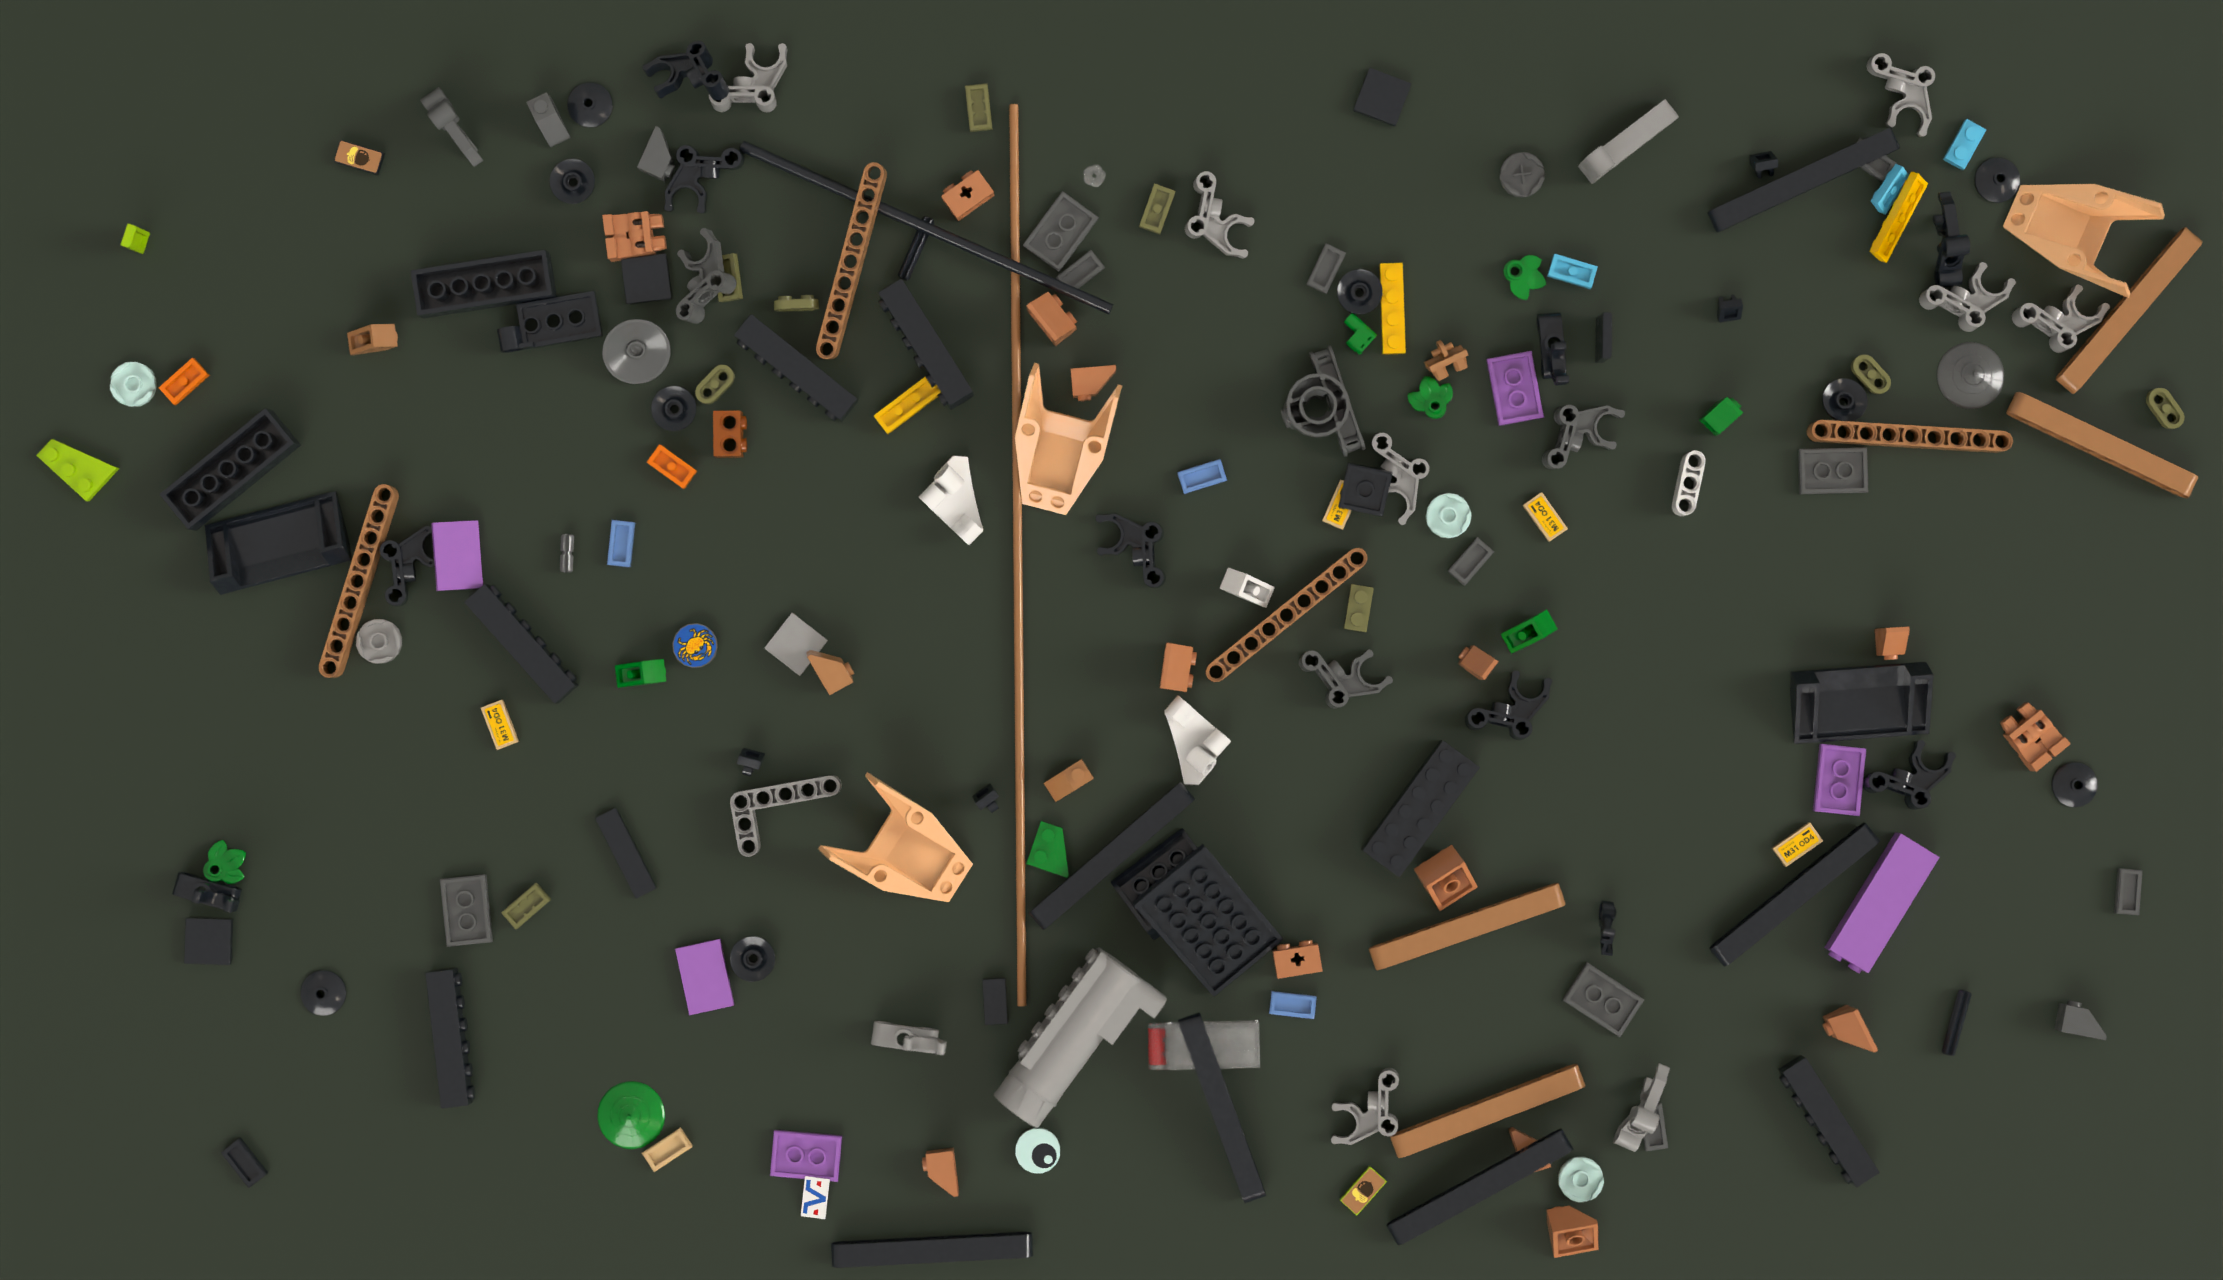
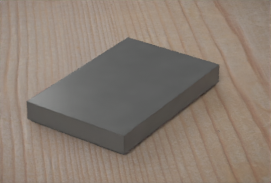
M1062 191L1025 241L1023 247L1054 270L1060 272L1099 217Z
M1867 447L1798 449L1799 495L1868 493Z
M487 875L440 879L447 947L493 942Z
M1588 962L1585 963L1562 999L1618 1037H1621L1644 1001L1643 998Z

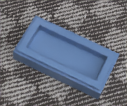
M1221 459L1177 472L1184 494L1227 481Z
M612 520L607 565L631 567L635 522Z
M1271 991L1269 1014L1314 1019L1317 996Z

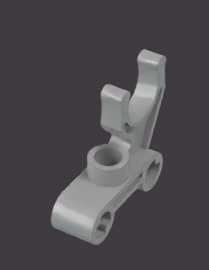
M783 43L778 45L780 55L774 65L761 67L753 60L755 52L753 44H746L745 64L754 77L740 76L733 78V86H728L729 94L721 102H716L709 95L713 108L718 112H726L730 109L732 103H756L762 112L774 110L777 101L773 90L787 67L786 45ZM763 97H769V101L762 102Z
M1885 53L1872 56L1867 62L1868 72L1874 76L1887 79L1885 89L1903 94V99L1895 102L1890 107L1889 116L1885 123L1886 127L1891 128L1896 125V116L1903 108H1912L1919 113L1921 118V126L1916 134L1919 137L1926 136L1928 126L1932 120L1927 86L1931 85L1935 80L1934 70L1928 66H1923L1915 69L1913 72L1892 67L1891 58ZM1876 59L1881 60L1882 70H1879L1878 65L1875 64ZM1921 73L1926 75V80L1923 82L1918 78V75Z
M1208 171L1200 173L1193 182L1195 191L1201 194L1198 214L1186 223V235L1192 239H1197L1203 235L1226 256L1246 258L1248 251L1246 249L1238 250L1233 248L1228 242L1227 232L1234 224H1244L1251 227L1254 224V218L1234 214L1227 217L1224 221L1220 220L1219 216L1223 200L1213 198L1216 178ZM1201 178L1206 179V183L1210 184L1209 188L1203 187V183H1200ZM1195 222L1201 226V229L1197 232H1194L1191 228V225Z
M1981 262L1976 266L1968 282L1972 294L1959 286H1953L1948 291L1939 285H1933L1921 293L1919 303L1927 310H1932L1937 306L1948 310L1959 317L1958 323L1963 331L1972 332L1984 324L1986 319L1985 312L2009 298L2011 289L2016 284V281L2013 278L2005 281L2003 290L2000 293L1993 294L1987 292L1981 284V275L1987 268V264ZM1930 294L1935 297V301L1930 298Z
M2078 284L2071 288L2069 295L2063 300L2064 314L2053 306H2046L2042 310L2033 303H2026L2013 312L2012 321L2018 327H2026L2032 324L2050 337L2049 346L2054 352L2062 353L2076 344V335L2102 322L2105 313L2110 309V305L2107 303L2100 305L2093 317L2081 315L2075 306L2076 297L2083 290V287ZM2023 312L2028 315V319L2024 317Z
M1377 433L1372 438V447L1386 458L1380 467L1387 471H1392V475L1397 478L1395 483H1390L1388 493L1397 492L1405 498L1407 503L1405 513L1398 518V522L1401 525H1405L1407 519L1415 511L1419 479L1428 475L1429 464L1421 458H1416L1409 462L1391 449L1392 439L1388 434ZM1380 436L1387 438L1386 443L1388 445L1384 449L1377 448L1378 443L1376 439ZM1422 462L1425 465V471L1423 474L1419 472L1416 475L1413 472V466L1415 463L1419 465Z
M874 1021L871 1044L875 1046L936 1053L938 1055H944L947 1042L938 1038V1029L897 1025L884 1021ZM900 1033H907L909 1036H905L902 1044L898 1040V1035Z
M1659 1063L1656 1067L1654 1079L1645 1078L1640 1094L1641 1103L1639 1106L1631 1108L1629 1116L1618 1127L1613 1143L1636 1152L1642 1138L1647 1133L1652 1134L1655 1131L1660 1115L1654 1112L1665 1087L1670 1070L1669 1067Z
M1385 1068L1380 1072L1378 1091H1368V1110L1366 1112H1363L1353 1102H1333V1111H1349L1355 1117L1357 1124L1356 1129L1348 1136L1334 1134L1331 1138L1333 1144L1352 1145L1378 1131L1387 1137L1397 1132L1398 1119L1395 1115L1388 1113L1389 1091L1394 1090L1399 1083V1074L1396 1070ZM1387 1074H1391L1395 1078L1390 1085L1384 1083L1382 1079L1386 1078ZM1390 1120V1123L1395 1126L1391 1130H1387L1386 1126L1382 1125V1122Z

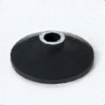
M587 82L580 84L571 92L567 106L571 118L577 124L592 128L600 126L608 120L612 113L613 102L611 95L603 86ZM592 100L593 103L592 106L586 107L585 102Z
M1991 158L1983 162L1975 174V187L1978 193L1990 202L2001 203L2009 200L2016 194L2020 186L2018 169L2012 162L2004 158ZM1997 175L2003 177L2002 183L1997 181Z
M566 159L558 163L552 170L550 187L553 194L560 201L568 204H578L585 201L592 194L595 187V176L592 169L585 162L578 159ZM577 179V185L572 187L570 181Z
M1364 269L1352 270L1345 274L1337 288L1340 304L1344 309L1353 314H1366L1373 311L1380 303L1383 292L1381 282L1377 276ZM1361 289L1363 296H1356L1355 290Z
M1837 379L1825 388L1822 403L1827 414L1833 419L1852 422L1864 414L1868 399L1865 390L1857 382L1851 379ZM1839 400H1844L1846 402V406H1842L1839 403Z
M665 387L653 398L651 404L653 419L665 430H683L693 422L696 416L697 407L695 399L689 391L682 387ZM677 405L679 411L674 414L671 412V408Z
M2070 762L2062 765L2057 769L2052 779V791L2056 799L2069 807H2081L2088 804L2097 792L2096 775L2091 768L2082 763ZM2076 781H2079L2081 784L2079 789L2074 787Z
M756 936L745 937L732 948L730 965L739 978L749 982L760 981L772 972L775 965V952L765 939ZM751 954L757 955V962L750 961Z
M320 970L310 974L304 980L301 987V1000L304 1006L316 1015L326 1016L335 1013L342 1007L346 999V986L343 980L331 971ZM319 990H323L325 992V996L323 998H320L318 996Z

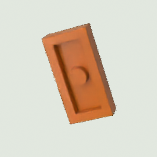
M191 358L165 381L159 389L173 405H177L210 375L195 358Z
M660 444L647 461L649 465L683 489L686 488L697 470Z

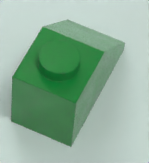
M1545 610L1501 633V636L1512 654L1545 638L1558 628L1548 610Z
M664 659L615 665L617 688L666 682Z

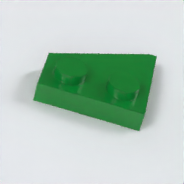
M1041 821L1026 864L1068 878L1069 872L1063 828Z

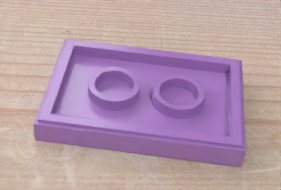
M1532 351L1487 359L1498 426L1543 418Z
M478 520L431 523L436 591L479 589L482 587L483 578Z
M1827 744L1819 745L1813 811L1860 816L1866 748Z
M721 939L675 949L689 1015L735 1005Z
M774 1130L770 1176L805 1179V1176L838 1182L842 1135Z

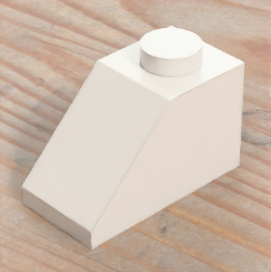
M1231 568L1227 569L1220 589L1264 608H1267L1275 588L1248 574Z

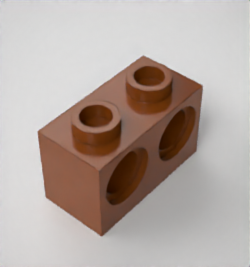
M713 411L714 457L743 458V452H747V439H743V430L747 429V417L743 416L742 411ZM729 417L736 419V425L732 429L725 427V421ZM731 439L735 440L736 448L733 451H727L725 449L726 442Z

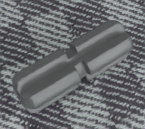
M562 534L560 571L570 573L573 571L572 552H574V536L572 534Z

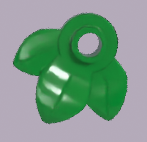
M1527 255L1520 261L1511 260L1504 266V276L1510 281L1511 292L1516 297L1527 300L1529 289H1539L1546 285L1545 278L1537 270L1542 259L1533 255ZM1511 268H1517L1518 275H1512Z
M1425 376L1420 383V391L1408 393V401L1415 410L1425 411L1428 417L1433 419L1441 418L1446 413V404L1453 397L1452 387L1450 383L1439 386L1435 379ZM1433 404L1440 406L1437 410L1431 408Z
M218 841L208 851L209 861L204 865V876L212 882L222 880L228 884H234L241 881L244 875L238 868L244 862L246 852L239 849L227 850L225 841ZM213 866L219 867L217 874L211 873Z

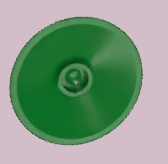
M635 1081L619 1083L609 1089L601 1099L597 1114L598 1124L603 1135L614 1145L625 1149L642 1148L653 1142L660 1134L665 1121L664 1105L655 1090L646 1084Z

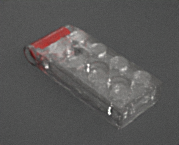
M1258 1020L1204 1022L1220 1069L1260 1068ZM1178 1022L1148 1023L1149 1070L1195 1069Z

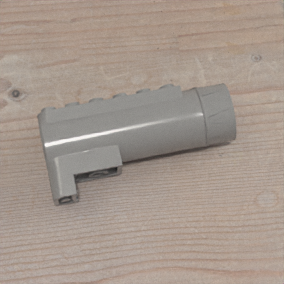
M1100 947L1096 950L1092 948L1085 957L1087 961L1085 965L1075 970L1071 977L1073 978L1069 986L1065 985L1058 994L1060 998L1055 1005L1052 1003L1045 1011L1046 1018L1042 1023L1037 1022L1031 1031L1033 1035L1029 1041L1024 1040L1017 1050L1019 1052L1018 1062L1009 1070V1074L994 1093V1096L1006 1108L1034 1127L1038 1128L1052 1108L1057 1105L1065 1090L1103 1039L1113 1045L1139 1008L1155 1018L1167 1000L1163 993Z

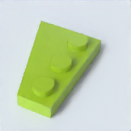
M51 439L36 455L88 502L120 469L54 439Z

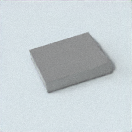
M791 613L765 646V649L801 676L810 664L806 652L809 650L820 652L828 640L794 613Z

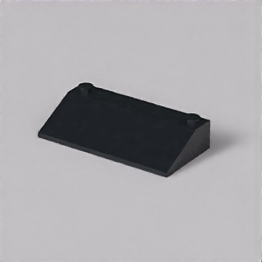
M336 491L205 525L210 582L220 595L352 560L349 538Z
M1927 662L1791 672L1790 699L1794 744L1929 734L1934 674Z

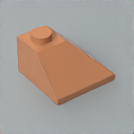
M1845 1005L1823 1016L1825 1021L1823 1027L1828 1036L1832 1035V1037L1871 1052L1878 1051L1858 1009Z
M1557 1206L1547 1210V1225L1554 1258L1599 1250L1598 1223L1596 1219L1570 1206Z

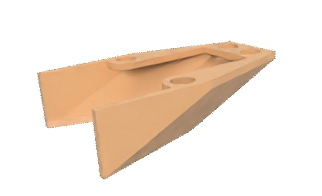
M2097 184L2021 185L2003 228L2058 268L2129 298L2130 291L2127 283L2105 275L2094 266L2095 260L2114 221L2163 219L2165 214L2161 203Z
M1034 363L1029 375L1015 435L1022 504L1064 515L1068 513L1103 461L1122 385H1117L1096 418L1089 421L1050 411L1044 407L1039 364Z
M867 772L865 777L891 809L888 818L868 849L864 852L820 845L818 849L832 862L883 891L949 902L972 867V862L931 812Z

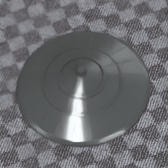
M631 319L618 324L608 333L603 344L602 354L605 366L614 377L626 383L642 384L657 378L665 370L669 363L671 349L666 334L659 326L647 320Z
M1965 342L1952 347L1944 354L1938 366L1937 381L1942 394L1949 402L1964 409H1978L1990 404L1999 395L2004 383V368L2000 358L1991 348L1977 342Z

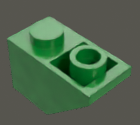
M1725 397L1717 401L1699 421L1716 436L1724 431L1743 412L1740 410V404L1735 399Z

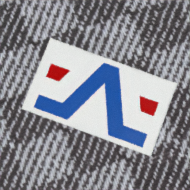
M805 1176L801 1216L819 1219L826 1218L830 1179Z

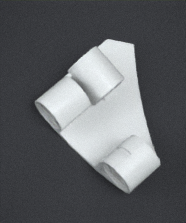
M953 455L936 473L934 481L919 498L959 537L970 545L983 532V526L974 496L968 457Z
M1177 695L1164 712L1176 746L1184 785H1199L1214 768L1216 758L1228 746L1231 740Z

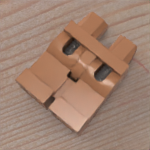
M648 211L619 215H602L604 232L607 237L605 239L607 256L611 262L621 261V259L656 255V251L667 248L664 235L655 237L653 235V229L664 228V220L661 214H650Z
M2025 702L2016 709L2023 717L2022 720L2017 723L2012 715H2009L2000 724L2006 732L2003 736L2019 754L2018 756L2029 771L2037 772L2052 760L2051 756H2057L2071 743L2059 733L2042 710H2037L2030 703Z

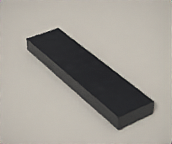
M617 808L596 817L595 819L635 898L637 899L656 889L657 887Z

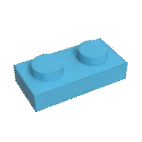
M1968 119L1964 120L1943 160L1964 170L1986 129Z
M1894 165L1871 199L1874 207L1882 214L1886 215L1909 176L1903 166Z
M1554 254L1547 277L1591 289L1598 266Z

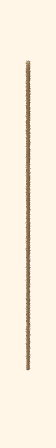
M1010 104L1011 259L1020 263L1018 104ZM1011 272L1017 1006H1026L1022 496L1015 435L1021 413L1020 275Z

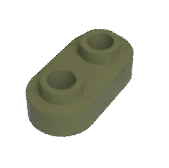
M801 295V299H792V296H779L778 300L774 301V311L778 312L819 309V300L814 299V295Z
M1863 354L1857 356L1852 361L1851 370L1853 374L1871 393L1878 395L1889 390L1891 386L1889 375L1871 356ZM1860 363L1865 364L1866 368L1864 371L1860 370ZM1876 379L1881 382L1880 387L1874 385Z
M727 365L716 366L696 387L695 394L697 399L704 404L714 403L733 384L735 379L733 370ZM722 373L727 374V379L725 381L720 380V375ZM710 389L712 391L710 397L704 396L705 390Z
M2156 388L2148 392L2146 396L2147 406L2159 423L2166 429L2180 427L2184 422L2185 416L2169 391L2164 388ZM2155 396L2160 398L2159 404L2155 403ZM2169 414L2173 416L2172 422H2169L2167 419Z

